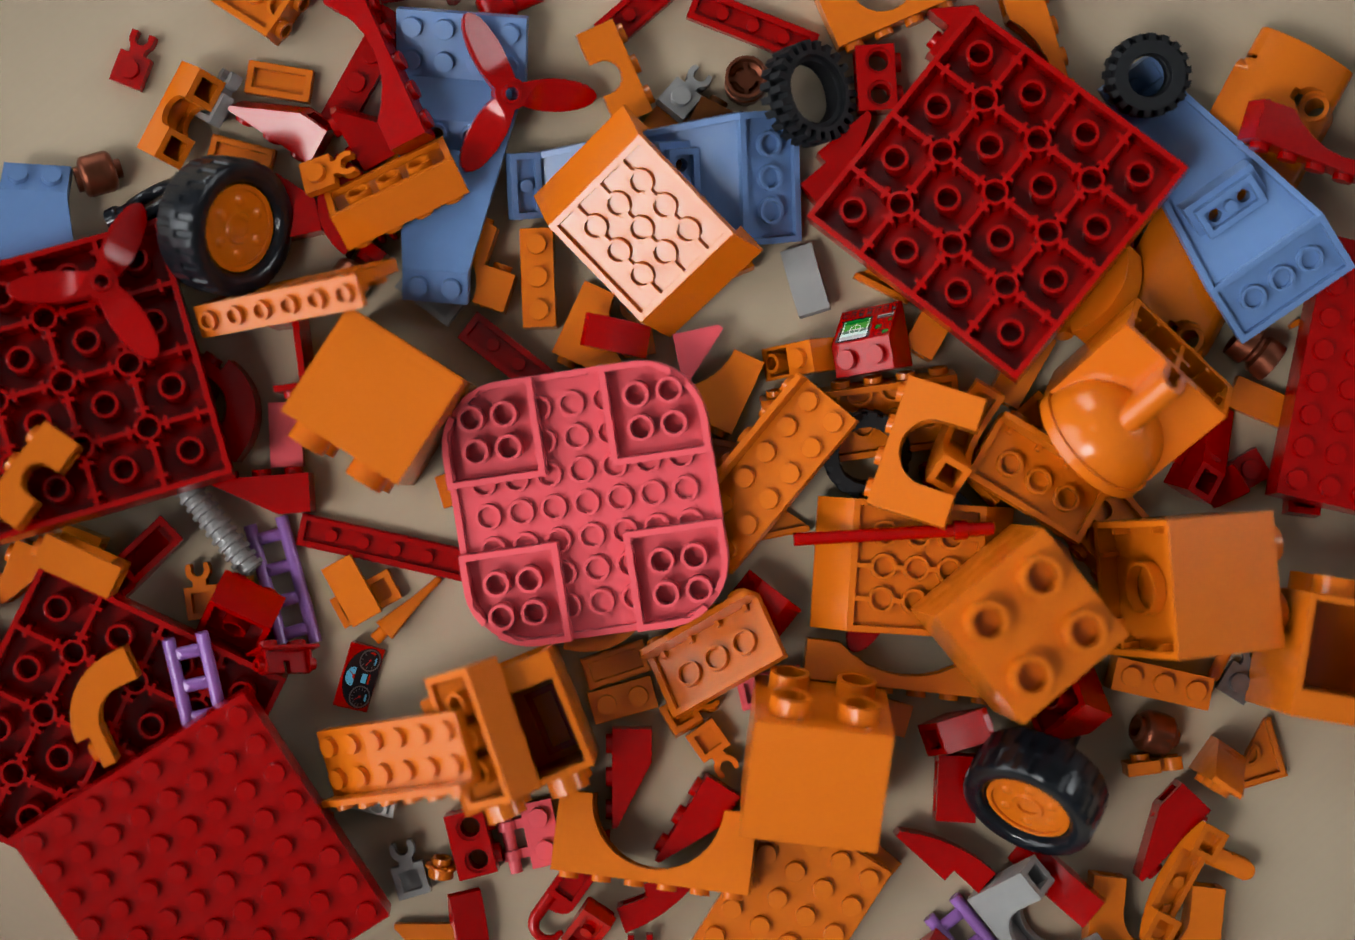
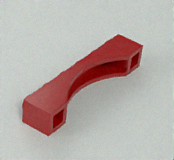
M323 0L327 7L353 21L366 36L374 50L380 68L382 83L381 107L377 122L390 151L402 156L436 139L432 127L435 126L434 120L428 110L423 109L420 104L421 92L414 80H410L405 71L408 68L405 57L399 50L396 51L392 40L395 39V35L390 25L386 21L383 22L379 14L382 10L379 0Z
M1267 98L1248 101L1237 140L1248 143V149L1259 153H1268L1269 151L1277 154L1276 159L1284 163L1296 164L1298 162L1305 165L1304 170L1310 173L1321 175L1327 173L1332 175L1331 180L1344 185L1355 184V160L1343 157L1327 149L1316 140L1303 125L1295 109Z

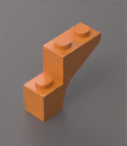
M486 217L472 263L476 273V289L472 302L475 305L506 315L518 277L511 274L513 268L494 262L493 267L488 266L500 230L498 227L493 226V219Z
M78 524L60 528V530L106 550L111 538ZM22 539L11 543L7 548L4 560L7 563L3 573H0V604L14 602L27 592L39 568L31 564L35 555L31 554L34 541Z

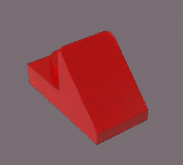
M976 5L929 9L926 18L944 33L942 34L940 31H937L926 44V47L930 50L925 59L931 62L974 8L979 11L980 8Z
M1256 447L1250 448L1227 462L1225 477L1210 503L1214 509L1251 492L1250 488L1268 478L1269 468Z
M587 897L561 939L602 940L616 920L615 913L592 897Z

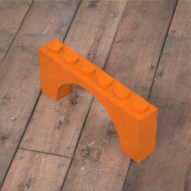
M586 280L584 281L552 350V353L558 356L557 363L574 369L576 365L587 368L623 362L615 352L602 351L580 345L586 312L610 317L616 297L612 292ZM734 349L731 357L719 371L706 380L695 384L705 401L712 434L723 438L725 433L732 435L764 362Z
M578 790L559 798L550 869L559 870V876L578 879L579 873L592 875L591 881L611 883V878L624 879V885L631 887H644V882L656 883L657 890L676 892L678 886L690 888L689 894L709 896L710 891L722 892L723 899L742 901L743 895L749 896L752 892L758 839L740 837V811L727 809L724 810L722 823L714 840L698 857L686 864L675 867L647 866L624 855L607 836L600 820L598 792Z

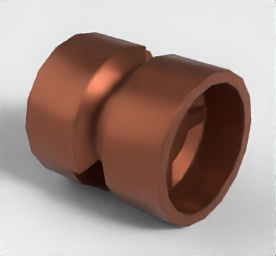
M744 55L735 58L728 65L724 88L728 98L735 104L741 106L753 105L761 100L765 92L760 91V84L767 82V80L761 78L762 71L766 70V67L761 60L754 56Z
M1265 330L1244 344L1240 343L1233 334L1225 345L1223 353L1237 364L1244 361V368L1259 381L1275 368L1287 350V347L1273 337L1264 338Z

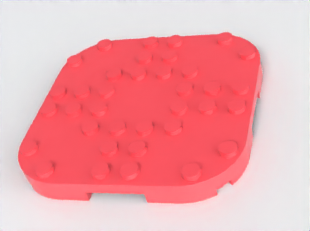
M633 360L501 380L482 385L468 393L460 400L451 416L448 417L442 436V459L447 490H450L460 549L458 560L463 591L468 607L475 619L482 627L485 626L489 631L497 635L498 639L513 645L532 647L630 631L643 632L672 628L695 620L715 602L725 584L729 570L730 557L708 410L700 391L682 372L657 361Z

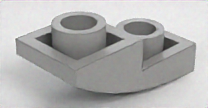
M812 242L781 251L783 265L799 318L803 319L831 310Z

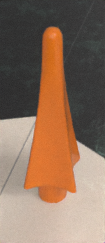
M435 577L413 597L378 620L376 623L379 627L370 636L378 644L388 636L393 639L418 606L441 583V577Z

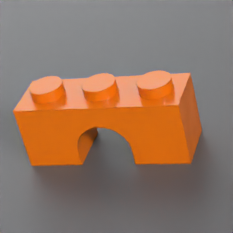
M610 19L575 36L588 66L606 61L614 64L620 72L621 81L618 88L614 92L602 97L611 117L624 104L637 118L653 111L650 104L655 103V99L648 84L641 85L637 74L642 72L635 54L629 56L624 43L629 40L621 23L615 25L613 19Z
M182 61L136 148L180 170L196 142L188 136L190 122L198 112L202 110L212 111L226 83L205 70Z
M549 227L519 228L523 328L525 330L558 329L555 288V233Z
M46 421L41 426L37 424L31 429L25 439L27 445L20 454L16 452L9 458L4 466L6 472L0 479V518L23 532L43 505L28 490L30 475L35 470L46 467L54 469L62 476H65L84 450L82 446Z
M1110 655L1103 686L1116 691L1208 711L1215 678L1122 656Z

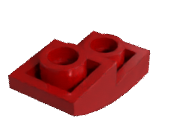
M586 312L580 345L634 358L646 359L651 327Z
M477 887L447 894L449 923L454 931V940H489L485 908L480 888Z

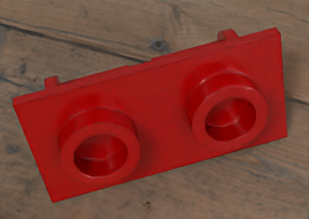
M305 639L292 640L286 644H278L277 640H266L259 642L257 648L246 653V657L256 658L253 661V670L260 675L284 674V662H286L288 674H309L317 668V660L315 657H312V651L319 648L320 644H307Z

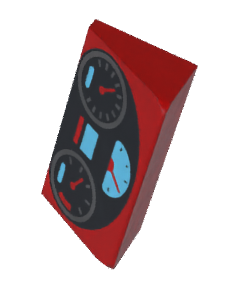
M355 640L351 642L333 705L367 713L386 649Z

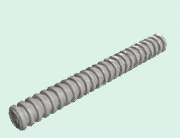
M206 487L174 495L175 498L179 497L181 499L179 502L181 506L186 505V512L194 515L192 519L194 522L198 521L200 523L199 528L206 530L205 536L213 539V546L218 545L220 548L218 552L226 555L225 561H230L233 564L231 566L233 570L237 569L240 574L247 577L262 565V557H256L257 551L255 549L251 550L249 548L250 542H244V535L236 532L238 527L230 524V517H224L225 511L217 508L218 502H212L210 499L212 495L204 491Z

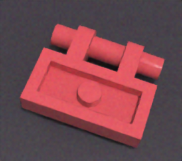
M551 796L529 801L526 803L527 810L520 814L521 817L510 818L496 824L498 833H502L506 850L503 851L504 861L508 862L511 874L523 872L521 859L530 857L533 869L551 865L556 827V816ZM524 828L527 845L518 847L514 830Z

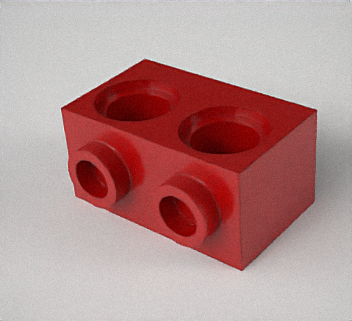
M894 43L855 45L852 58L854 89L857 93V97H855V103L857 104L856 117L862 116L866 111H869L872 116L888 115L903 96L902 85H897L896 72H901L900 52H895ZM875 56L881 57L885 61L886 68L881 71L873 70L869 65V59ZM875 89L884 90L887 93L888 101L882 104L874 102L871 98V92Z
M463 808L447 812L443 817L459 881L498 872L501 866L500 862L504 861L501 843L494 842L492 830L496 829V824L489 825L484 810L469 816L479 822L480 829L475 833L467 832L463 827V820L468 818ZM476 849L483 850L488 856V862L481 865L476 864L471 858V852Z

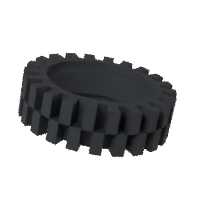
M804 40L775 52L772 55L773 58L768 59L765 64L769 69L763 70L761 78L767 80V82L760 84V91L768 93V96L761 98L762 106L769 104L771 108L770 111L765 113L767 120L775 117L777 121L772 125L775 132L784 129L780 137L785 141L791 139L792 145H802V148L815 147L840 138L841 134L848 131L849 127L847 124L853 123L854 116L850 112L856 111L857 108L856 103L850 102V99L857 97L856 90H849L848 87L849 84L855 83L853 76L846 78L844 72L849 69L846 63L838 65L842 56L838 52L830 54L832 47L828 44L821 46V41L818 40L812 42L811 40ZM798 65L810 68L818 76L824 88L826 111L819 123H814L804 118L794 102L791 92V77Z

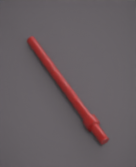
M953 520L952 524L947 525L946 530L930 525L800 532L793 533L794 546L946 537H953L954 540H968V536L994 535L995 526L993 521L967 523V520Z

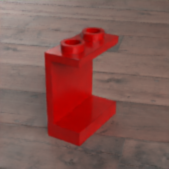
M309 318L267 326L277 331L293 329L300 381L314 359ZM298 383L274 385L273 390L275 393L283 394L284 399H288Z

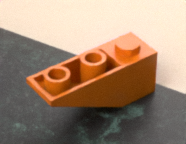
M1211 735L1189 766V768L1197 773L1194 779L1226 799L1230 794L1238 799L1243 797L1246 758L1220 739Z

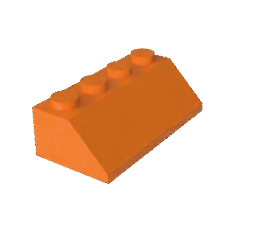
M442 136L341 185L337 189L324 193L330 218L348 251L354 248L361 249L370 245L374 238L385 233L392 234L399 231L405 223L413 219H424L431 215L434 209L444 204L452 205L459 202L465 194L469 193V190Z
M497 656L479 660L424 679L435 712L459 708L464 709L484 780L483 783L472 787V793L464 797L468 811L513 802L541 789L537 770L528 750L526 738L522 732Z

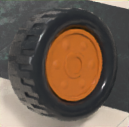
M206 155L190 161L168 183L160 200L157 217H155L157 218L156 230L159 249L171 273L189 287L216 295L242 296L263 288L280 271L292 243L290 234L293 210L285 186L279 177L267 166L241 157Z
M1019 727L1005 728L993 732L985 743L979 747L963 782V792L969 808L988 829L1020 848L1052 856L1074 854L1090 843L1106 810L1109 793L1106 781L1100 770L1086 755L1076 748L1081 736L1062 740L1042 731Z

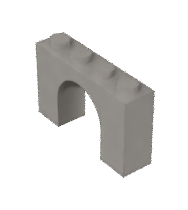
M1032 855L996 873L979 893L974 890L967 901L999 940H1044L1026 922L1023 908L1041 900L1055 880L1037 857ZM1095 933V934H1093V935H1091V936H1088V937H1086V938H1084V939H1082V940H1103V939L1100 937V935H1099L1098 933Z

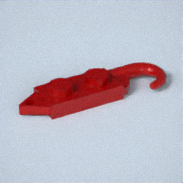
M607 829L605 832L610 839L611 830ZM559 873L557 874L528 918L529 931L536 940L560 939L564 934L563 930H558L551 935L545 934L540 929V921L548 910L559 914H568L573 911L593 883L591 881L592 875L579 873V878L574 879L560 877Z

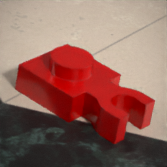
M132 28L129 36L130 49L127 51L120 48L109 79L143 93L154 64L147 56L156 48L158 39L149 35L148 42L145 45H139L138 41L142 33Z

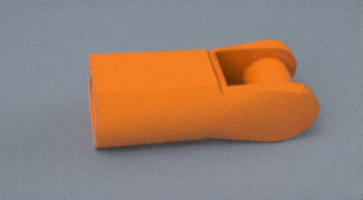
M1224 847L1215 864L1207 860L1205 861V864L1225 871L1241 880H1249L1255 874L1254 865L1246 857L1229 851Z

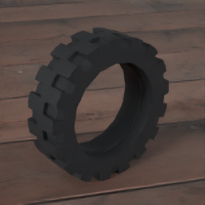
M867 408L858 409V411L853 413L851 411L848 412L859 421L853 431L859 428L872 427L885 433V427L890 415H886L880 410L874 409L873 411ZM908 438L903 445L901 453L902 466L906 475L909 471V462L912 459ZM840 445L824 464L830 480L842 492L849 493L850 496L855 498L860 496L868 499V497L863 496L868 479L853 478L844 471L839 458Z

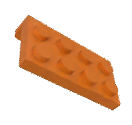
M1014 410L999 414L971 462L973 471L967 479L1075 545L1080 544L1108 494L1093 487L1071 468L1055 448L1045 428L1040 427L1038 430L1028 424L1029 419Z
M745 588L736 589L728 594L727 600L720 604H712L705 613L695 620L673 627V631L665 636L659 635L651 638L646 642L647 646L639 651L641 658L649 661L673 718H682L788 658L760 593Z

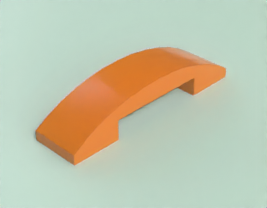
M1201 821L1179 842L1160 870L1150 891L1142 915L1139 932L1140 939H1174L1182 924L1175 916L1205 861L1207 860L1215 864L1230 836L1229 834L1205 821Z

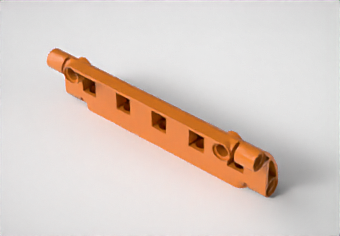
M1262 27L1247 53L1248 57L1239 59L1234 65L1210 113L1238 137L1248 101L1267 98L1295 109L1303 125L1316 140L1322 143L1332 124L1336 105L1348 86L1353 73L1338 61L1311 45L1275 29ZM1299 93L1302 94L1303 97L1297 106L1294 101V98ZM1316 108L1324 109L1318 116H1308ZM1269 151L1268 153L1255 152L1297 189L1306 172L1304 170L1305 165L1298 162L1296 164L1281 162L1276 159L1277 154ZM1245 189L1238 192V200H1242L1245 197ZM1161 207L1152 217L1135 249L1142 260V283L1138 298L1170 328L1173 325L1178 326L1175 333L1185 342L1190 338H1199L1198 344L1192 349L1202 358H1205L1225 320L1201 283ZM1217 209L1210 211V220L1216 218L1218 214Z

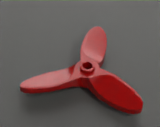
M467 12L463 14L461 31L468 53L476 68L492 89L491 99L475 116L465 135L459 154V163L462 171L473 172L480 169L497 151L508 133L515 110L520 107L540 112L578 110L592 104L597 98V94L588 85L567 79L544 78L522 82L520 79L515 78L508 58L489 26L474 13ZM508 88L512 91V98L510 100L506 96Z
M133 203L127 206L117 216L101 243L96 266L89 271L40 272L15 279L6 288V293L10 298L29 304H64L88 299L98 302L110 327L131 351L146 360H156L159 356V340L149 318L140 305L119 286V280L133 263L145 234L147 215L146 209L141 203ZM100 281H104L107 283V285L102 288L96 286V284Z

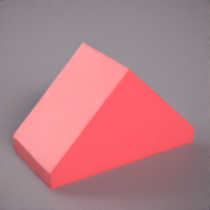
M713 325L672 334L680 372L690 380L723 331V327Z

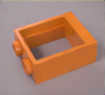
M60 529L48 532L44 537L40 535L31 550V554L35 555L31 563L32 565L106 599L118 593L132 564L128 560Z

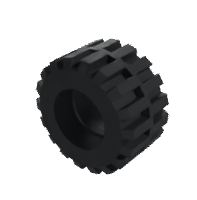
M1146 33L1130 37L1113 48L1112 54L1105 60L1104 65L1106 68L1102 72L1101 79L1105 81V86H1102L1103 91L1108 94L1110 104L1118 108L1117 111L1122 114H1128L1133 118L1159 117L1165 115L1168 111L1174 110L1177 107L1176 104L1184 100L1187 95L1185 90L1190 88L1192 81L1188 80L1189 73H1192V67L1187 65L1186 60L1189 57L1186 52H1181L1179 49L1181 45L1177 41H1170V37L1164 34ZM1142 56H1150L1156 59L1164 72V81L1160 90L1151 96L1139 95L1132 89L1129 83L1128 73L1130 66L1134 60Z

